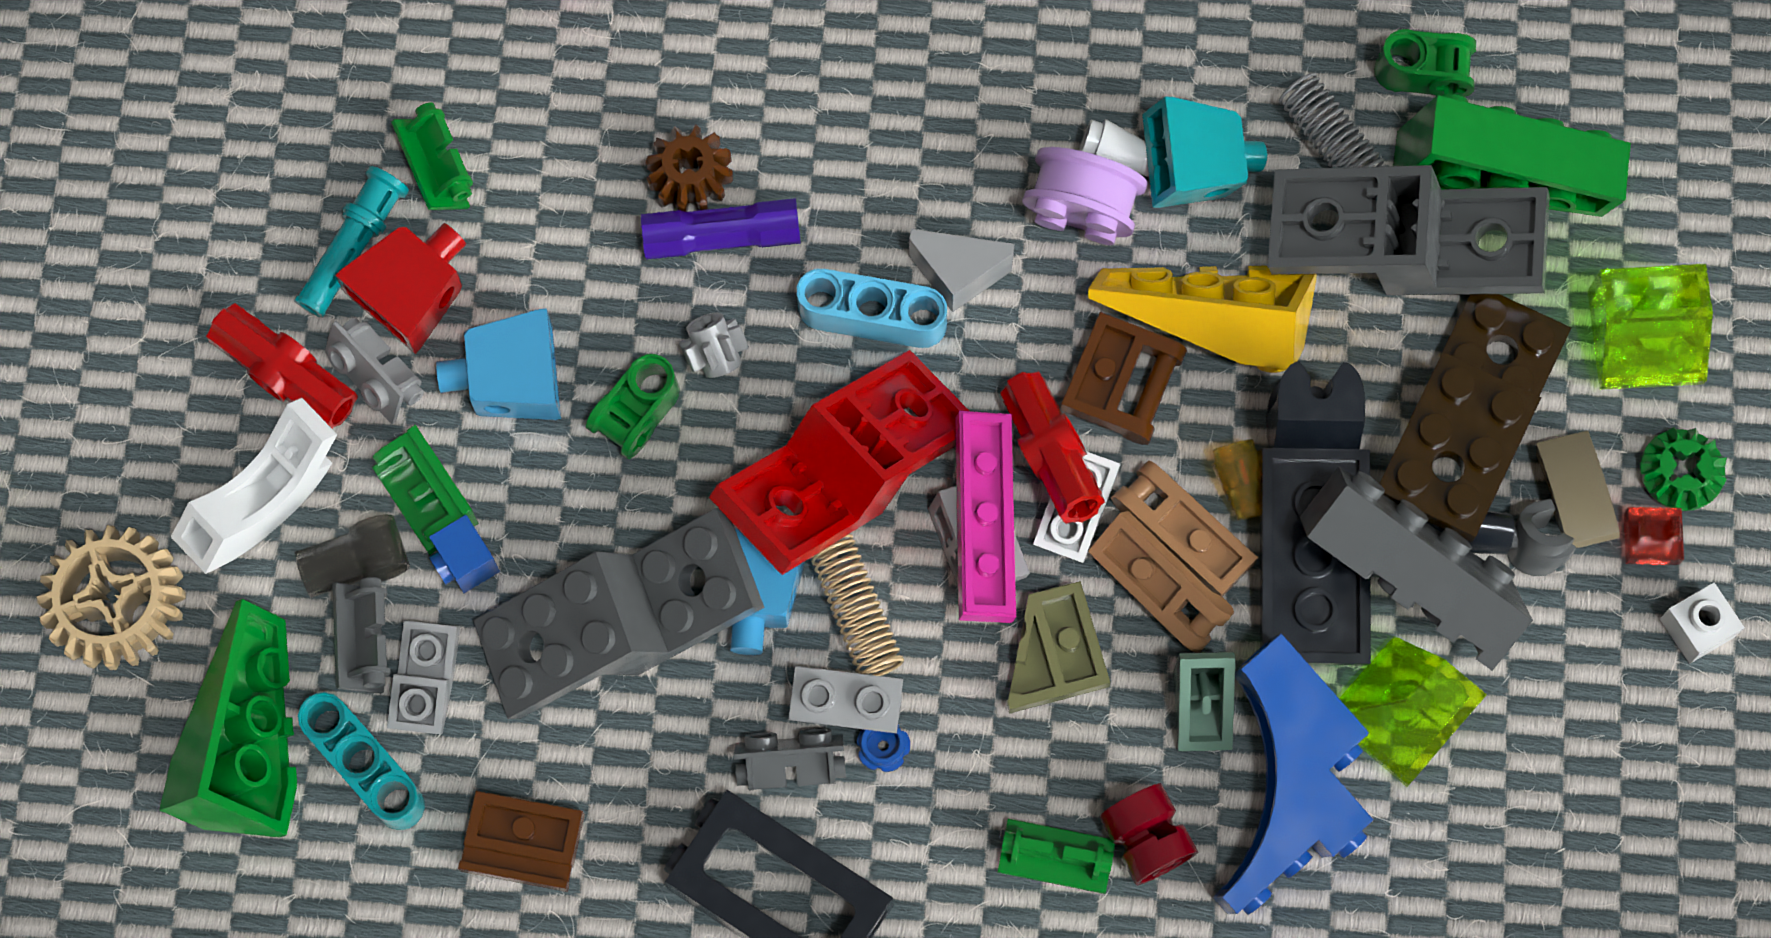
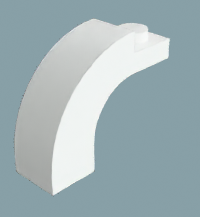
M303 398L287 404L268 441L255 459L242 472L222 487L190 501L171 538L205 574L241 556L265 539L292 515L314 491L332 465L326 454L337 434Z

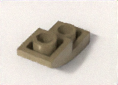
M1589 431L1537 442L1536 456L1552 496V502L1555 507L1554 516L1561 534L1565 533L1573 537L1574 541L1572 544L1576 548L1620 538V530L1611 497Z

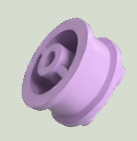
M1044 147L1037 151L1035 161L1041 167L1035 188L1027 190L1022 200L1029 210L1036 213L1035 223L1057 231H1064L1066 225L1085 230L1084 236L1087 239L1104 245H1114L1116 237H1128L1133 234L1135 223L1129 218L1135 197L1144 194L1148 184L1142 175L1118 162L1084 151L1062 147Z

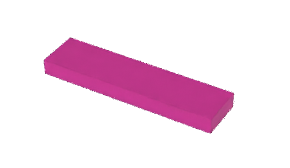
M959 411L955 417L959 620L1012 623L1016 618L1012 415Z

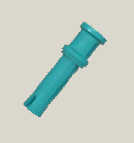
M368 167L365 172L368 178L354 202L346 203L343 208L344 213L342 217L345 221L322 255L301 292L294 299L296 304L317 317L323 318L325 316L326 310L341 288L335 275L361 255L372 237H378L386 230L384 221L397 200L405 198L409 192L408 187L404 183L378 167Z

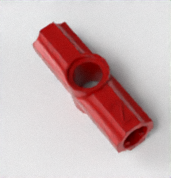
M236 303L228 308H223L213 319L210 330L206 335L209 342L244 367L250 378L274 398L281 402H284L286 399L289 402H293L303 398L332 429L341 425L351 414L353 406L358 399L355 391L318 365L315 357L295 339L284 332L276 334L258 318L249 314Z
M1039 371L1034 373L1021 372L1007 380L1004 390L1000 392L1004 400L1003 403L1009 414L1012 415V421L1021 436L1017 439L1020 449L1034 474L1039 480L1043 481L1060 518L1065 524L1070 522L1082 523L1097 515L1100 506L1105 503L1102 491L1099 489L1096 479L1083 457L1087 455V452L1079 435L1066 414L1061 413L1045 378Z

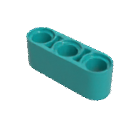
M326 692L316 693L308 697L301 705L298 713L299 726L308 739L383 824L395 830H405L416 825L423 817L425 801L422 793L409 776L341 699L334 694ZM326 711L339 712L340 719L338 725L328 733L315 732L316 720L321 714ZM362 750L374 752L375 758L368 770L363 773L350 772L349 764L351 758L357 752ZM400 789L409 791L410 799L404 810L392 814L384 811L385 799L391 792Z

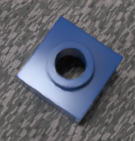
M467 515L430 536L437 553L430 556L429 559L445 585L455 579L464 594L500 572L493 556Z

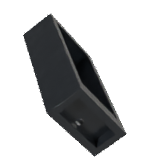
M726 790L719 801L712 797L706 803L695 822V825L700 830L689 846L681 843L675 849L664 868V871L669 874L665 883L671 892L741 938L801 937L705 874V863L723 836L731 830L739 831L851 904L855 910V915L840 938H873L894 906L892 896L729 790Z

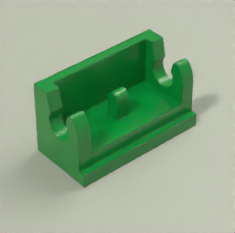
M416 425L409 428L405 434L390 442L373 455V459L377 463L372 467L429 555L437 551L430 539L431 535L464 515L468 516L474 527L479 524L473 510Z

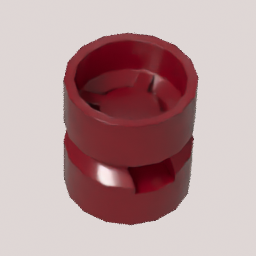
M1161 783L1144 788L1122 799L1099 816L1113 844L1124 845L1126 850L1121 859L1137 886L1172 871L1199 853L1185 826L1173 823L1172 818L1176 813V809Z

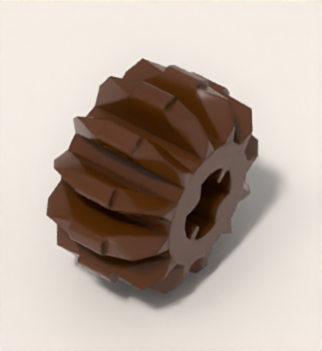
M696 124L690 130L689 136H682L681 130L674 126L671 130L673 141L669 142L656 138L654 147L657 154L648 155L645 162L647 170L652 172L647 177V182L650 190L660 191L658 198L664 207L677 200L678 210L684 212L688 211L690 203H697L699 210H708L707 197L723 201L725 191L722 185L733 182V171L727 167L732 162V157L729 149L719 148L721 145L720 137L715 132L702 139L701 128ZM698 166L699 170L694 172L693 169ZM683 167L687 169L683 173L680 171Z

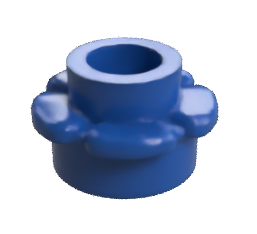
M899 725L897 733L862 729L857 738V745L861 749L859 751V759L863 765L871 770L880 768L883 772L895 771L902 766L904 755L910 752L909 736L906 732L901 731ZM882 741L887 742L889 745L885 751H881L878 748V744Z

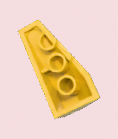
M1266 265L1248 266L1247 275L1221 276L1218 274L1216 266L1199 267V272H1192L1183 277H1173V273L1164 267L1102 268L1088 288V298L1239 364L1257 366L1259 370L1264 372L1278 373L1285 371L1291 364L1298 362L1304 350L1317 274L1272 275Z

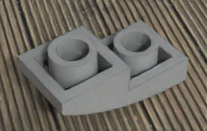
M404 620L398 674H393L388 729L443 734L461 626Z

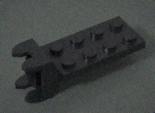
M1300 361L1291 364L1286 369L1268 400L1266 437L1270 448H1262L1260 451V647L1270 638L1282 633L1309 665L1369 666L1371 664V577L1369 579L1363 578L1309 539L1300 519L1302 513L1338 466L1353 476L1358 471L1370 476V450L1360 449L1365 425L1364 386L1357 370L1346 362L1341 364L1324 389L1318 386L1311 387V377Z

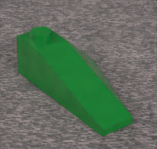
M244 599L235 602L172 756L159 811L203 830L279 838L287 835L297 790L296 767H289L287 738L293 736L294 731L293 718L286 717L284 687L290 682L285 619Z

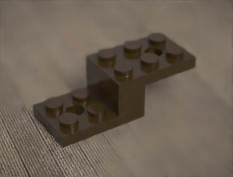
M1470 294L1379 483L1385 490L1383 495L1397 504L1402 499L1409 501L1426 514L1428 522L1442 529L1450 528L1466 540L1473 542L1541 400L1539 396L1572 327L1500 294ZM1493 342L1508 344L1514 352V361L1505 365L1495 363L1488 356L1487 346ZM1444 457L1454 460L1460 467V479L1454 482L1441 481L1432 470L1433 461Z

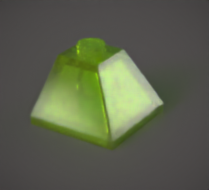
M1393 636L1371 661V664L1363 670L1339 699L1369 732L1358 745L1403 785L1408 787L1478 707L1487 694L1444 658Z

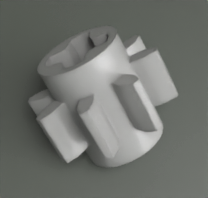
M718 312L703 315L690 322L686 327L690 338L679 342L692 372L702 368L705 376L709 378L720 377L737 369L742 362L738 352L749 348L742 328L738 325L736 319L733 318L726 322L723 314Z

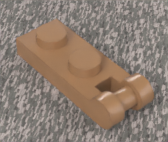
M1148 460L1136 472L1138 478L1128 488L1122 486L1111 497L1113 504L1120 512L1129 511L1212 592L1223 597L1250 570L1258 557L1164 470ZM1153 492L1159 494L1164 499L1155 510H1152L1144 502Z
M1129 511L1119 513L1088 551L1186 648L1195 653H1200L1210 642V632L1216 625L1224 626L1234 614V609L1227 600L1212 592ZM1188 602L1199 611V614L1193 620L1189 619L1181 611Z

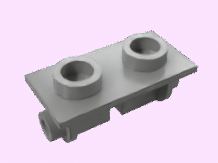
M352 318L342 327L337 320L334 321L325 349L331 365L340 374H346L359 388L370 408L380 411L391 424H394L403 401L411 406L424 395V391L420 387L422 381L398 356L383 365L379 362L380 359L389 355L391 348L371 328L368 322H359L357 318Z
M795 666L789 720L897 733L902 703L903 679Z

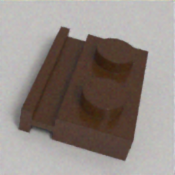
M476 791L465 835L463 855L458 869L464 873L568 892L570 875L574 867L585 814L580 810Z

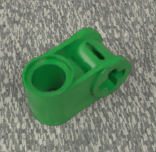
M1409 29L1397 30L1391 33L1385 40L1374 66L1375 77L1381 86L1394 92H1411L1435 96L1444 94L1469 96L1474 92L1475 81L1470 77V58L1476 52V40L1462 33L1441 34ZM1391 56H1404L1410 61L1412 66L1398 65Z
M647 354L637 358L614 388L597 403L588 417L586 429L592 433L601 432L621 447V454L627 459L633 458L646 445L655 428L679 398L680 387L672 365L666 358L657 354ZM661 375L667 378L664 388L659 392L646 393L641 390L643 381L649 376Z

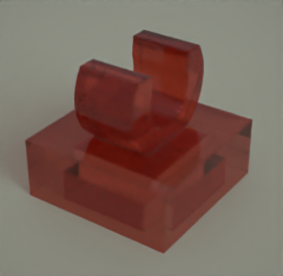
M1628 507L1625 510L1626 564L1680 565L1683 562L1682 508Z

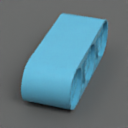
M829 269L811 270L800 278L797 285L799 315L808 327L816 330L917 348H929L937 345L943 339L947 330V303L943 295L930 287ZM817 292H826L834 297V300L825 307H816L807 301L812 294ZM868 301H877L886 308L877 316H867L859 311V307ZM919 310H928L933 312L937 319L929 325H919L914 323L910 316Z

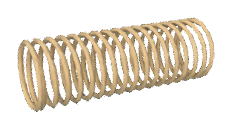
M848 534L845 537H849V539L836 542L811 557L813 558L811 563L816 566L815 572L819 573L817 578L822 581L821 587L825 589V596H829L827 602L832 604L830 609L835 612L833 617L838 619L836 624L841 627L840 633L845 635L843 641L848 643L846 645L847 650H851L849 656L854 658L852 663L857 666L856 672L859 674H870L884 670L873 674L874 676H882L900 667L904 662V658L902 655H896L900 648L893 647L897 642L894 639H890L893 636V632H886L890 628L889 624H883L887 617L881 616L884 612L883 609L878 608L881 602L874 601L877 598V594L871 593L874 590V586L868 585L871 582V578L865 577L868 573L867 570H861L865 564L859 562L861 555L856 554L858 548L852 547L855 544V540H853L852 534ZM852 551L848 555H845L841 558L835 559L833 561H828L829 559L839 554ZM857 558L848 564L830 569L844 561ZM816 559H822L819 563L815 562ZM820 566H826L823 570H818ZM859 566L848 573L833 577L844 570ZM823 574H829L825 578L821 577ZM858 574H862V575L858 576L857 578H854V579H852V580H850V581H847V582H844V583H841V584H837V583H839V582H841V581H843V580H845V579H847V578H849V577H852V576L858 575ZM833 581L828 586H825V582ZM864 582L863 584L855 588L840 592L843 589L848 588L854 584ZM829 589H836L831 594L828 593ZM869 589V590L865 591L864 593H861V594H859V595H857V596L851 597V598H849V599H845L846 597H848V596H850V595H852V594H854V593H857V592L862 591V590ZM832 597H839L835 601H831ZM871 597L870 599H868V600H866V601H864V602H862V603L856 604V605L851 606V607H847V606H849V605H851V604H853V603H855V602H857V601H859V600H862V599ZM843 604L838 609L834 608L835 605ZM870 605H874V606H872V607H870V608H868V609H866V610H864V611H862V612H859V613H856V614H852V613H854V612H856V611H858V610H860V609H862V608H865V607L870 606ZM839 612H846L841 617L837 616ZM872 613H876L875 615H873V616H871V617H869V618H866V619H864V620L855 622L856 620H858V619H860V618H863V617H865V616H867V615H870V614H872ZM851 619L847 621L845 624L840 623L842 620ZM875 621H879V622H877L876 624H873V625H871V626H869V627H866V628H863V629L858 630L859 628H861V627H863V626H865V625H867V624H870V623L875 622ZM853 627L848 632L843 631L845 628ZM884 628V629H882V630H880V631H878V632H876V633H874V634H871V635L862 637V636H864V635H866V634H868V633H870V632H873V631H875V630ZM849 635H856L851 640L847 639ZM886 636L885 638H883V639H881V640H878V641H876V642H874V643L865 645V644H867V643H869V642H871V641H873V640H875V639H878V638H881V637ZM861 642L857 644L855 647H850L852 643ZM889 644V645H887V646H885V647H883V648H881V649H879V650L870 652V651H872V650H874V649H876V648H878V647H881V646H883V645ZM864 650L858 655H853L855 651ZM892 652V653H890V654H888V655H886V656H884V657L875 659V658H877V657H879V656H881V655H883V654ZM866 657H868L867 659L863 660L861 663H857V662H856V661H857L858 659H860V658H866ZM871 665L870 667L866 668L864 671H860V670H859L862 666Z

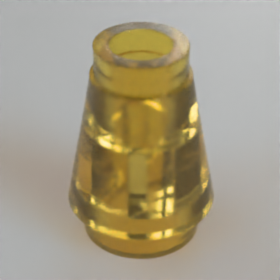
M1253 439L1231 443L1212 450L1215 463H1212L1211 467L1232 510L1235 511L1237 521L1260 516L1261 450L1256 451Z

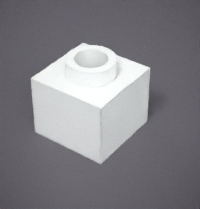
M1715 583L1708 585L1669 608L1660 618V621L1689 664L1730 641L1745 628ZM1703 610L1713 626H1707L1700 621L1699 611Z

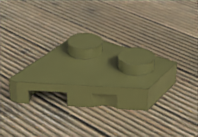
M1081 581L1029 594L1008 697L1007 708L1009 714L1109 688L1111 682Z

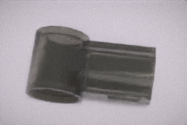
M388 514L376 515L361 520L349 528L348 534L295 552L296 564L307 594L311 598L333 591L332 584L335 582L353 584L364 578H379L382 582L395 578L410 568L395 517Z

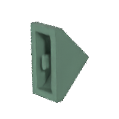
M1179 653L1173 671L1178 751L1232 750L1235 653Z

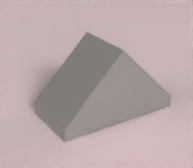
M911 229L909 257L932 287L943 295L947 306L954 312L1012 272L1015 244Z

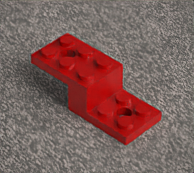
M908 350L814 403L785 446L717 484L709 498L775 569L783 575L881 515L909 474L956 446L955 417L959 411L969 410L911 350ZM910 408L918 417L908 414L904 409ZM784 505L788 507L794 516L781 512L776 506Z

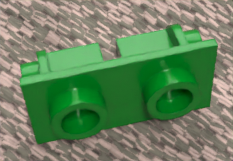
M429 102L416 108L417 117L415 119H393L391 123L428 210L468 209L470 204L467 198L472 195L470 187L473 185V180L467 173L458 149L446 150V147L453 141V138L444 119L445 114L443 110L436 108L434 103Z
M1008 819L997 873L1106 894L1115 844L1108 838Z

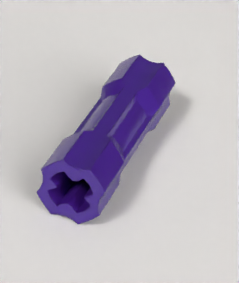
M796 198L763 201L748 206L690 212L676 210L641 214L643 247L646 260L685 256L692 252L750 246L763 248L801 244Z

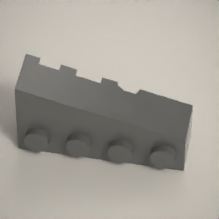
M1338 466L1300 516L1307 537L1363 578L1369 579L1375 572L1380 576L1377 580L1378 584L1393 600L1407 610L1413 607L1415 603L1422 606V612L1436 625V631L1453 643L1462 635L1474 644L1478 653L1476 660L1493 671L1533 621L1512 580L1515 576L1514 572L1493 556L1489 555L1486 560H1483L1470 551L1472 548L1470 543L1454 530L1446 527L1441 533L1426 523L1428 521L1426 514L1409 501L1402 499L1397 504L1384 496V488L1366 473L1358 471L1353 476Z

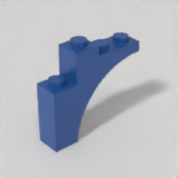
M1282 633L1270 638L1235 669V679L1240 684L1251 704L1263 739L1266 759V789L1259 826L1252 844L1229 881L1213 896V899L1227 914H1238L1243 909L1249 915L1257 910L1272 895V892L1267 887L1282 873L1287 878L1292 877L1312 859L1313 856L1307 851L1311 846L1321 858L1334 857L1337 853L1342 858H1345L1367 839V835L1362 830L1374 820L1330 771L1333 766L1340 772L1350 765L1363 752L1358 743L1369 732Z

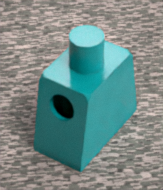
M1165 96L1142 114L1153 208L1227 197L1247 183L1248 172H1261L1266 166V145L1262 141L1244 140L1242 120L1236 111Z

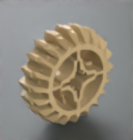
M107 525L103 538L100 540L93 530L85 529L84 540L86 544L79 547L73 540H66V549L71 554L65 560L60 556H50V563L58 571L55 575H40V582L51 590L37 596V603L42 608L48 609L47 612L39 617L40 622L46 629H53L49 635V640L56 647L65 645L64 654L73 661L83 655V663L87 667L94 669L103 658L104 664L109 670H117L123 655L131 666H138L140 659L138 650L144 648L150 655L154 656L158 654L159 650L152 641L158 635L166 640L173 639L174 633L165 625L167 620H183V613L171 605L186 599V592L181 587L175 586L183 578V574L178 567L170 566L174 559L173 555L168 549L158 550L159 542L151 535H147L140 540L139 532L135 528L128 527L120 537L119 531L114 526ZM120 560L135 562L144 566L148 572L137 577L134 573L119 576L110 567L109 562ZM90 572L89 584L84 590L75 594L81 581ZM108 582L120 593V595H114L118 599L113 604L115 613L103 602V600H109L106 597L111 591ZM149 601L143 615L133 624L135 610L139 605ZM88 619L90 622L104 619L113 628L115 634L107 636L91 635L79 630L76 623Z

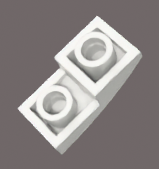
M1089 452L1083 457L1092 471L1099 489L1102 491L1105 503L1100 506L1098 514L1082 523L1070 522L1065 524L1050 498L1033 543L1035 546L1082 563L1085 561L1121 466L1120 463Z

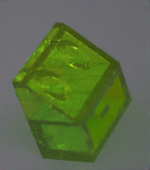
M1706 264L1600 269L1588 289L1599 390L1705 384L1708 374L1713 319Z

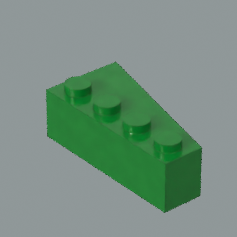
M1444 94L1433 98L1397 131L1393 166L1432 165L1441 190L1547 187L1550 195L1549 210L1603 217L1626 200L1631 143L1614 139L1606 131H1581L1565 127L1564 123L1557 119H1533L1517 115L1516 111L1509 107L1492 106L1488 108L1468 103V100L1460 95Z

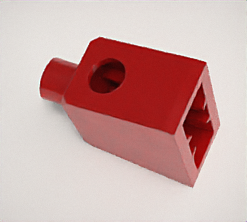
M443 223L425 242L407 227L402 226L342 268L335 276L344 293L416 354L461 291L462 283L458 273L449 262L466 246V242L446 223Z

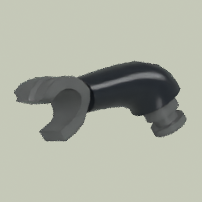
M1551 499L1538 501L1526 506L1516 522L1512 514L1488 511L1473 542L1468 541L1472 546L1470 550L1472 553L1507 554L1514 567L1522 573L1531 576H1546L1555 572L1558 567L1567 563L1573 555L1576 546L1572 544L1574 538L1565 533L1558 536H1548L1537 530L1547 526L1555 511ZM1428 521L1426 522L1438 531H1440L1441 533L1443 532L1444 529Z

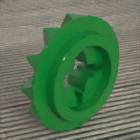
M1673 427L1655 436L1647 445L1641 457L1640 472L1646 489L1659 503L1671 509L1690 511L1708 505L1718 496L1727 480L1725 477L1727 458L1723 457L1717 449L1715 439H1708L1699 434L1696 428L1684 430ZM1696 455L1698 459L1692 471L1697 478L1694 479L1689 474H1686L1681 478L1677 477L1672 482L1670 477L1674 474L1673 471L1677 466V462L1673 457L1676 456L1679 460L1684 461L1688 457L1692 458Z

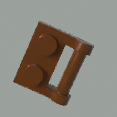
M1100 312L1061 404V411L1117 432L1134 443L1148 445L1155 431L1152 422L1175 366L1182 365L1187 348L1175 340ZM1143 351L1153 355L1156 359L1133 415L1118 410Z

